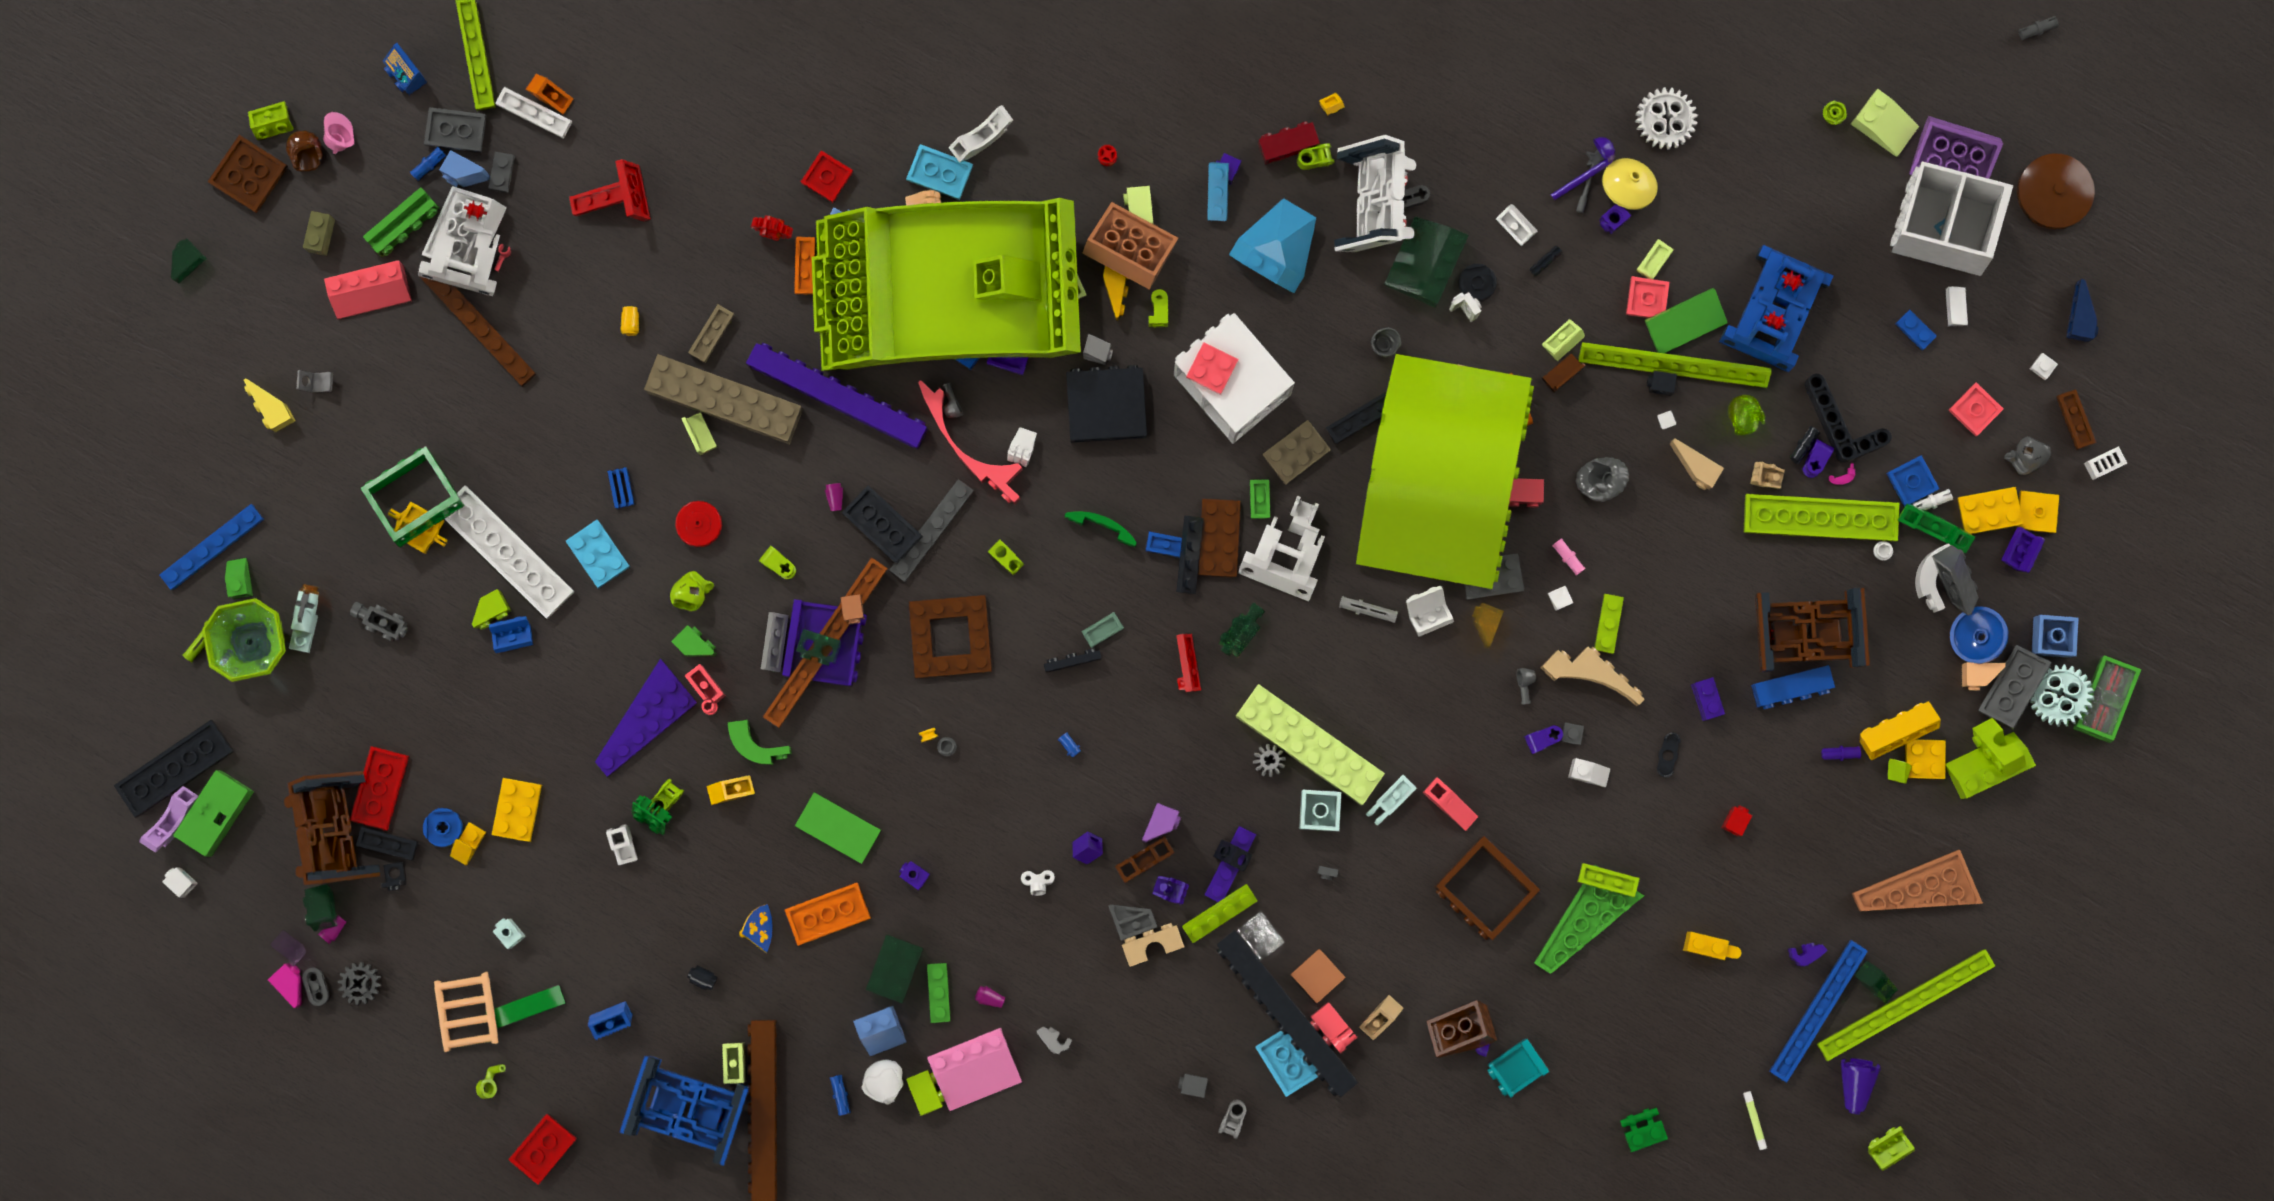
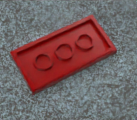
M373 746L370 747L363 771L365 782L359 785L350 821L388 831L409 756Z

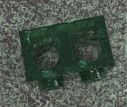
M803 629L796 651L801 653L800 657L811 660L814 657L819 659L818 663L829 666L830 663L835 664L842 642ZM811 640L814 642V648L807 651L804 645L807 641ZM826 646H830L833 649L830 656L823 655V649Z

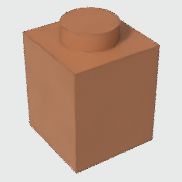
M862 596L841 597L844 621L849 622V624L861 623L860 620L865 619Z

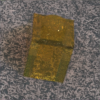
M1481 603L1479 607H1475L1472 617H1475L1474 625L1484 647L1489 648L1504 611Z

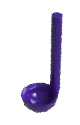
M1604 137L1593 139L1596 148L1604 160L1550 194L1554 201L1613 162L1615 148L1609 139Z

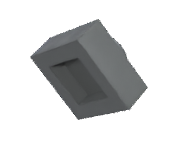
M1564 723L1561 742L1581 745L1584 726Z
M1318 866L1317 874H1321L1322 879L1332 880V877H1337L1338 869Z

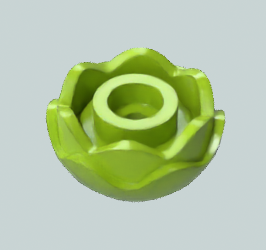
M1831 101L1823 109L1824 119L1833 125L1840 124L1847 116L1845 105L1840 102Z

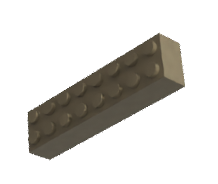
M657 354L644 388L648 394L789 445L803 411V408L795 403Z

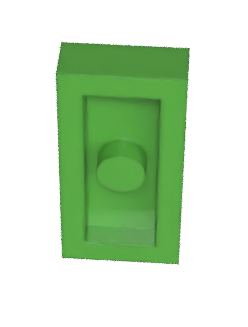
M1250 480L1251 519H1270L1269 480Z

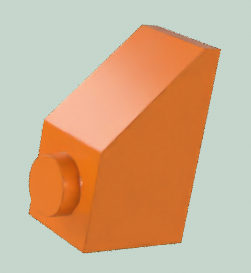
M538 74L534 76L526 88L528 92L561 114L565 113L573 101V98L546 77Z

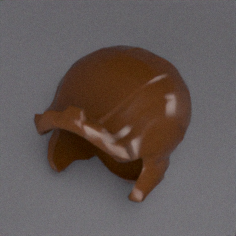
M306 130L294 132L289 136L286 143V152L293 168L300 172L315 170L320 165V160L322 159V147L319 138L314 133Z

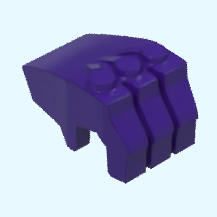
M1158 876L1152 894L1169 902L1182 905L1189 885L1171 877Z
M1814 942L1806 945L1802 944L1803 953L1800 955L1797 954L1796 948H1787L1789 958L1797 966H1808L1828 951L1822 944L1814 945Z

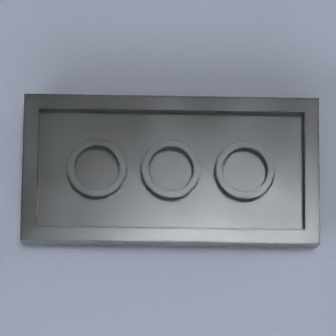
M2016 645L2005 663V668L1998 675L1978 711L2014 730L2052 663Z

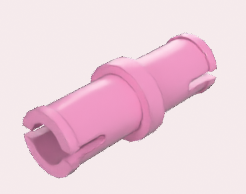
M1562 538L1552 545L1563 558V563H1567L1576 576L1586 569L1575 556L1576 553L1569 549Z

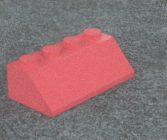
M399 260L324 279L328 298L337 319L412 301L404 265Z

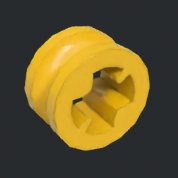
M931 728L920 732L919 736H922L921 741L926 742L937 738L938 735L934 733L936 729Z

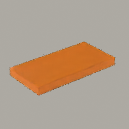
M858 882L784 909L797 946L871 919Z

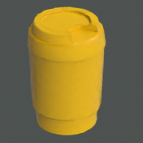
M623 307L621 314L622 334L636 336L639 333V312L637 307Z

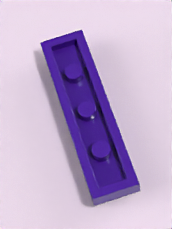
M1239 826L1231 844L1248 852L1256 834ZM1241 855V856L1239 857V859H1238V864H1239V865L1242 864V862H1243V860H1244V858H1245L1244 855ZM1221 861L1205 896L1217 902L1224 899L1239 869Z

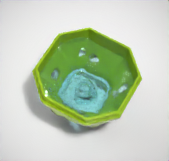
M256 598L217 606L202 629L209 667L231 682L271 674L286 651L279 613ZM250 639L253 640L252 645L248 644Z

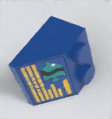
M394 44L383 60L386 65L384 70L390 77L394 76L397 79L395 84L401 92L406 91L410 95L427 83V81L399 44Z

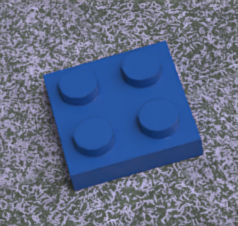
M1922 455L1886 473L1904 507L1907 503L1911 504L1939 490Z

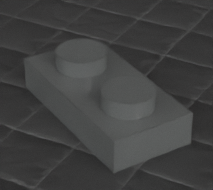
M495 152L489 190L509 192L515 160L513 154Z

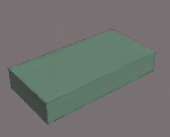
M1115 612L1081 632L1090 647L1093 648L1123 630L1124 627Z

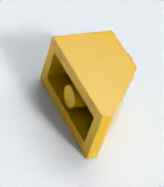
M750 775L720 781L707 786L711 805L755 794Z

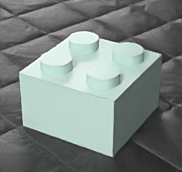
M1302 790L1299 829L1338 832L1341 792Z

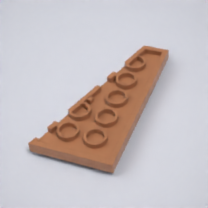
M1960 850L1852 893L1859 911L1983 904Z

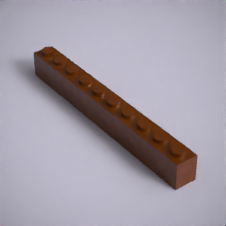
M752 1020L751 1024H748V1036H751V1044H748V1056H751V1064H748V1075H751V1083H748V1095H751V1103H748V1115H751V1123H748V1134H751V1142H748V1154H751V1162H748V1174H751V1182H748V1194H752V1201H777L776 1020Z

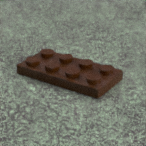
M1202 499L1201 518H1204L1198 575L1237 577L1240 501Z

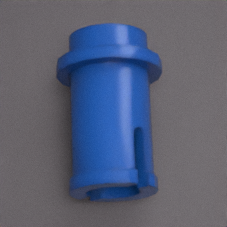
M1068 732L1058 739L1068 752V756L1070 755L1073 758L1081 752L1080 745H1076Z

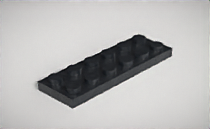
M210 720L119 781L114 787L133 816L137 818L234 751L215 722Z

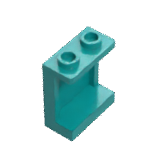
M1526 1038L1487 1064L1490 1068L1487 1072L1493 1080L1497 1079L1500 1083V1086H1498L1499 1090L1504 1096L1508 1095L1510 1098L1540 1076L1550 1072Z

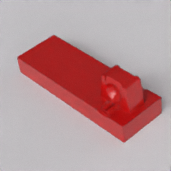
M1192 634L1176 635L1183 677L1177 679L1178 689L1185 690L1186 692L1201 691Z

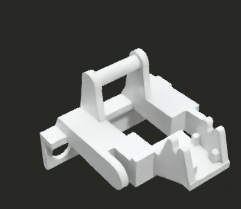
M1297 496L1290 513L1294 517L1288 531L1302 536L1297 548L1298 550L1278 543L1282 531L1274 528L1278 519L1274 517L1271 526L1266 525L1256 553L1252 554L1246 551L1238 573L1309 601L1317 583V579L1310 577L1325 536L1321 535L1317 546L1314 545L1320 529L1310 525L1319 504H1308L1301 501L1300 496ZM1275 550L1298 558L1293 571L1270 562ZM1245 568H1250L1254 572H1248ZM1298 589L1305 590L1307 594L1299 592Z

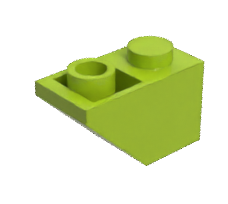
M496 589L480 598L472 622L474 628L483 630L489 627L490 622L496 619L500 621L508 616L507 613L511 612L500 590Z

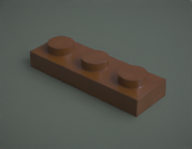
M2075 389L2056 396L2076 450L2096 443L2077 390Z

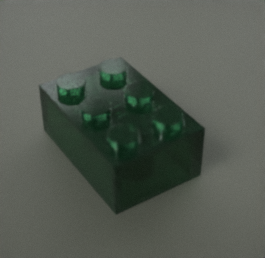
M887 934L866 990L904 1003L924 948Z

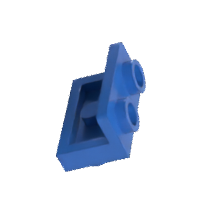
M526 616L489 624L495 653L533 645L531 625Z

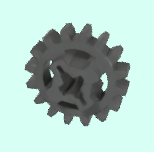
M360 962L358 967L356 963H352V969L345 967L347 973H340L343 980L338 981L339 984H342V987L338 990L345 992L342 997H349V1003L355 1000V1004L359 1005L362 1000L364 1004H367V998L374 1000L373 994L380 993L376 988L382 986L381 983H377L381 976L375 975L378 971L377 969L370 970L371 964L365 967L364 962ZM362 970L367 973L359 975V973H356V971ZM357 980H363L361 983L363 987H357L359 983ZM358 991L364 996H355L354 993Z

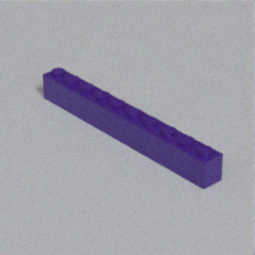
M765 343L761 345L755 344L746 362L748 367L917 450L919 449L928 431L925 422L917 418L912 420L908 418L907 413L901 410L896 412L891 409L892 406L883 401L879 404L873 401L874 397L867 393L861 395L857 393V389L853 386L847 385L845 387L840 384V380L832 376L827 378L823 376L822 371L816 368L810 370L806 368L807 364L797 359L794 362L788 359L789 355L781 351L776 353L772 351L771 346Z

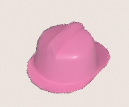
M337 112L328 113L324 117L325 133L323 141L327 147L332 149V153L336 154L338 151H344L354 144L353 127L344 115Z

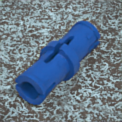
M437 147L426 158L423 157L421 159L422 162L410 173L419 181L429 170H433L434 166L446 154Z
M842 1074L830 1077L834 1093L832 1097L836 1101L838 1115L851 1113L847 1100L848 1092H845Z

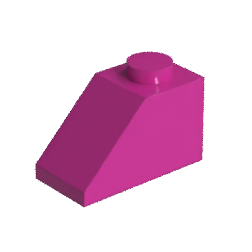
M286 963L268 981L293 1008H299L302 1005L303 977L299 974L301 970L295 964Z

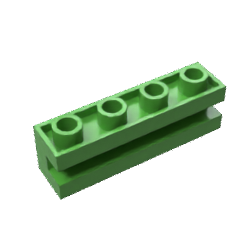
M420 187L368 231L363 238L373 247L377 254L381 257L387 256L394 250V246L398 243H403L408 238V234L413 230L417 231L421 228L427 218L434 217L439 207Z

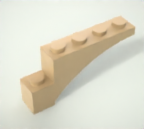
M1586 647L1573 662L1570 661L1571 657L1562 650L1560 652L1557 650L1540 667L1554 681L1558 678L1588 680L1615 690L1636 706L1644 701L1643 693L1636 687L1632 688L1628 684L1629 680L1620 673L1618 675L1613 670L1615 667L1606 660L1604 662L1599 657L1601 654L1594 647L1591 649Z

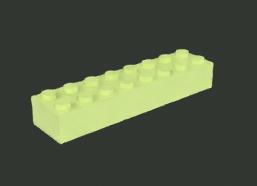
M1259 684L1236 715V718L1361 806L1385 774Z

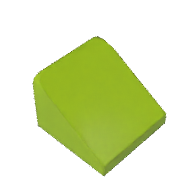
M1890 758L1888 763V779L1906 784L1912 766L1906 762Z

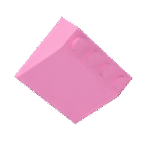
M1001 1028L927 1057L949 1111L1022 1082Z

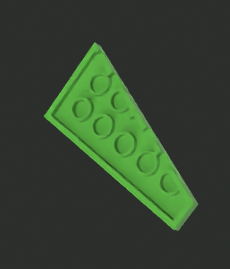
M1582 884L1534 964L1550 974L1553 973L1572 955L1583 948L1584 945L1595 938L1638 900L1643 898L1644 895L1636 891L1635 897Z

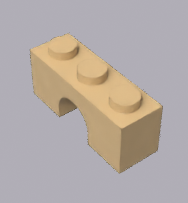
M1172 923L1161 926L1162 930L1154 933V930L1142 933V938L1136 939L1133 936L1125 939V944H1122L1129 967L1148 961L1145 950L1151 942L1161 943L1166 954L1183 948L1184 944L1177 925L1172 926Z

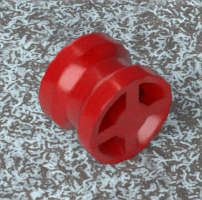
M1111 145L1102 146L1098 151L1099 162L1105 167L1115 164L1117 160L1116 149Z

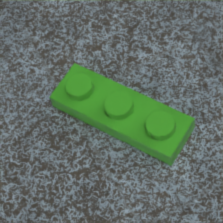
M947 963L927 964L931 1023L950 1022Z

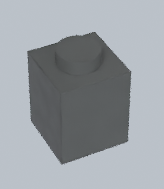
M1184 1073V1077L1179 1079L1178 1088L1181 1089L1182 1094L1204 1098L1208 1078Z

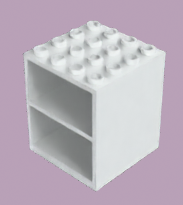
M1922 161L1919 167H1915L1906 186L1905 192L1907 194H1905L1900 207L1902 211L1895 225L1897 229L1890 242V246H1893L1892 253L1981 276L1993 259L2013 185ZM1945 219L1944 224L1939 227L1942 230L1940 235L1934 226Z
M1235 313L1231 316L1229 314L1224 316L1219 321V326L1216 328L1214 326L1211 327L1201 341L1200 339L1194 341L1187 353L1181 352L1175 358L1174 367L1176 379L1232 444L1290 397L1295 384ZM1203 342L1238 359L1221 395L1186 378Z

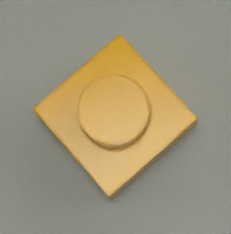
M1337 93L1319 100L1322 109L1327 115L1336 113L1344 108L1343 101Z

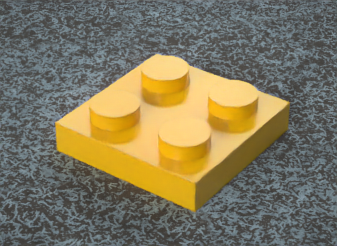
M1913 740L1905 744V762L1912 766L1908 778L1945 779L1946 740Z

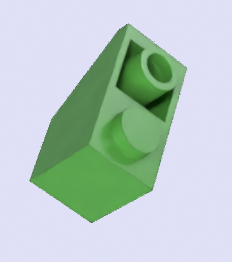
M687 625L671 641L687 657H714L717 654L714 651L716 647L709 640L705 642L700 637L702 633L695 626L691 628Z

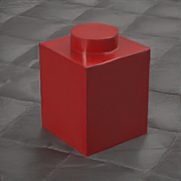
M1740 805L1738 808L1732 807L1721 828L1738 837L1742 836L1752 815L1748 813V809Z

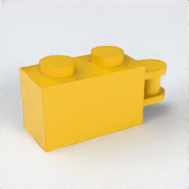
M1687 932L1683 951L1725 960V957L1736 959L1741 956L1740 948L1728 945L1729 941Z

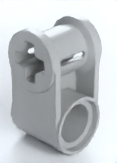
M1233 1100L1229 1104L1218 1133L1224 1132L1234 1136V1139L1238 1138L1246 1114L1245 1104L1241 1100ZM1234 1105H1241L1243 1111L1240 1114H1234L1232 1112Z

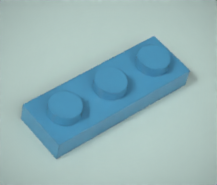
M1209 163L1208 220L1227 221L1229 163Z

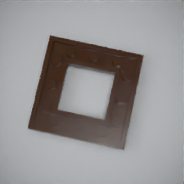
M985 595L909 602L915 678L992 672ZM968 616L971 654L933 657L930 620Z

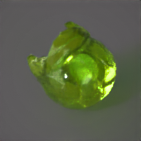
M1739 395L1729 403L1727 412L1730 421L1734 425L1735 435H1746L1755 432L1759 426V420L1763 425L1765 424V414L1755 397Z

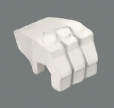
M1019 427L1008 450L1007 461L1027 467L1033 454L1037 433Z

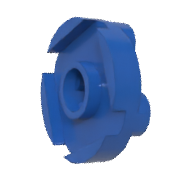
M447 808L435 809L425 818L423 823L424 836L433 845L439 847L451 846L456 839L460 838L463 832V823L459 814ZM442 822H445V825L448 826L445 833L438 830V826H441Z

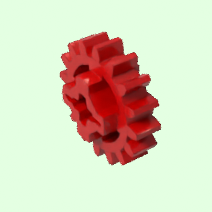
M765 215L764 218H753L751 224L752 229L760 232V236L779 241L780 238L789 239L793 232L791 227L784 225V220Z

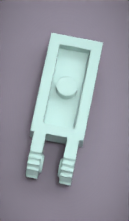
M1402 775L1376 801V804L1366 815L1368 817L1372 816L1381 807L1385 812L1374 822L1378 826L1417 788Z

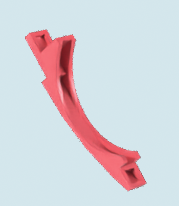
M920 380L918 384L925 402L940 431L960 460L981 483L988 478L989 481L987 483L994 490L998 488L1003 493L1001 496L1008 503L1012 501L1016 504L1020 497L1008 484L1023 470L1018 463L1003 466L989 465L976 461L963 453L951 440L945 428L943 419L944 391L939 388L934 393Z

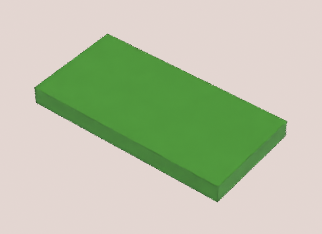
M1714 288L1645 320L1657 353H1666L1728 323Z
M815 792L795 825L863 864L881 832L877 827Z

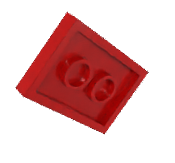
M546 1114L508 1160L539 1185L577 1138L553 1117Z

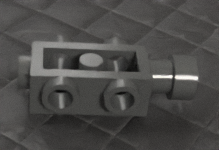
M356 601L350 610V616L363 619L362 623L366 625V630L376 633L378 630L383 633V638L392 642L394 638L400 641L401 637L404 638L408 631V623L403 621V616L396 613L389 615L386 613V608L377 604L375 607L370 606L367 609L363 604ZM380 616V617H381L380 622H379V623H376V622H375L376 617ZM397 624V630L393 631L392 627Z

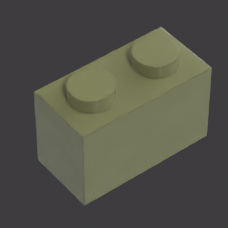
M311 211L303 248L307 252L327 256L335 219L331 215Z

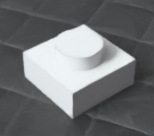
M2041 353L2030 367V370L2046 380L2058 364L2044 353Z

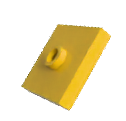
M2020 491L2019 505L2023 525L2016 526V528L2023 527L2028 531L2056 533L2059 495Z

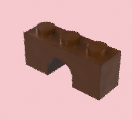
M1164 836L1119 863L1115 868L1124 883L1175 852Z

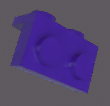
M2017 527L2001 561L2016 571L2029 573L2038 553L2042 549L2045 539L2033 535L2023 527Z

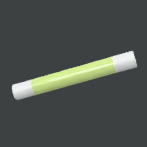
M1751 1091L1744 1092L1743 1095L1759 1149H1766L1767 1145Z

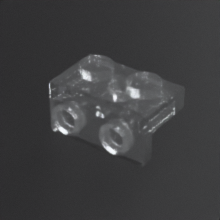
M1261 911L1238 928L1241 937L1250 945L1254 954L1261 960L1284 943V940Z

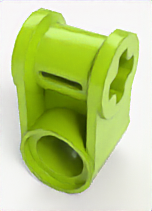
M1322 144L1302 150L1297 158L1298 167L1302 170H1308L1334 164L1335 161L1332 159L1329 149L1331 147L1330 144ZM1308 156L1311 162L1304 163L1301 157Z
M771 545L759 559L763 565L784 579H791L796 574L795 566ZM784 566L790 569L789 573L784 572Z
M668 779L662 785L659 792L651 800L652 803L662 801L664 803L663 809L666 811L684 793L683 789L680 790L671 783V779Z

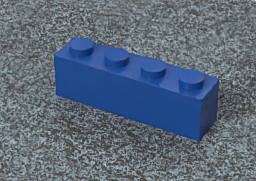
M1827 665L1751 685L1757 707L1763 706V709L1775 707L1774 703L1781 702L1784 705L1792 703L1793 698L1800 697V700L1812 698V693L1818 692L1819 696L1828 694L1830 689L1835 688L1830 667Z

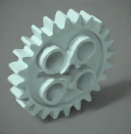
M2065 664L2062 666V669H2059L2057 665H2055V670L2053 671L2049 668L2048 673L2044 676L2034 697L2030 701V703H2035L2031 707L2033 710H2037L2036 716L2042 715L2041 719L2043 722L2048 719L2049 725L2056 721L2058 727L2061 725V722H2064L2067 727L2070 720L2073 724H2076L2075 718L2083 720L2081 714L2088 715L2086 707L2092 708V704L2088 701L2094 700V697L2089 695L2094 693L2093 688H2088L2092 684L2090 681H2086L2087 675L2081 676L2082 672L2080 669L2074 672L2073 666L2067 670ZM2053 681H2061L2058 687L2051 686ZM2072 687H2079L2078 692L2074 694L2070 693V689ZM2048 689V690H2051V691L2054 692V693L2045 692V690ZM2062 693H2064L2066 697L2061 696L2059 699L2057 694L2062 695ZM2053 698L2051 704H2044L2045 699ZM2071 704L2072 708L2069 711L2062 710L2063 706Z

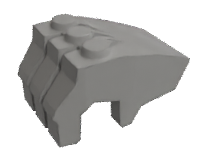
M1043 1026L1036 1031L1048 1049L1054 1054H1059L1061 1051L1068 1049L1072 1042V1039L1067 1038L1064 1044H1060L1056 1040L1059 1036V1031L1052 1027L1047 1029Z

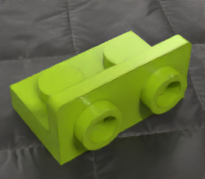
M285 101L248 112L250 128L257 140L293 130Z

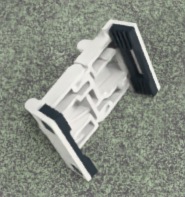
M1382 135L1338 148L1337 160L1340 159L1343 162L1356 166L1359 165L1358 193L1360 196L1357 200V237H1344L1334 240L1335 251L1357 252L1402 241V239L1413 238L1414 230L1411 227H1406V216L1403 214L1404 201L1402 199L1405 195V185L1408 181L1405 170H1415L1416 162L1405 156L1404 141Z

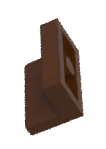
M1571 353L1548 372L1542 380L1555 393L1586 365L1584 363L1580 364Z

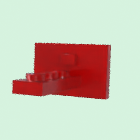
M623 159L615 161L620 182L569 197L574 216L624 202L628 217L641 221L651 220L640 166Z

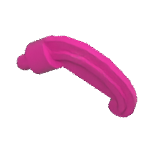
M1850 464L1846 475L1837 478L1831 475L1829 476V481L1836 485L1852 481L1856 470L1854 469V464Z

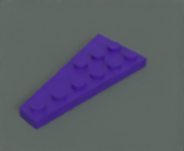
M661 658L595 761L607 777L697 704L696 700Z

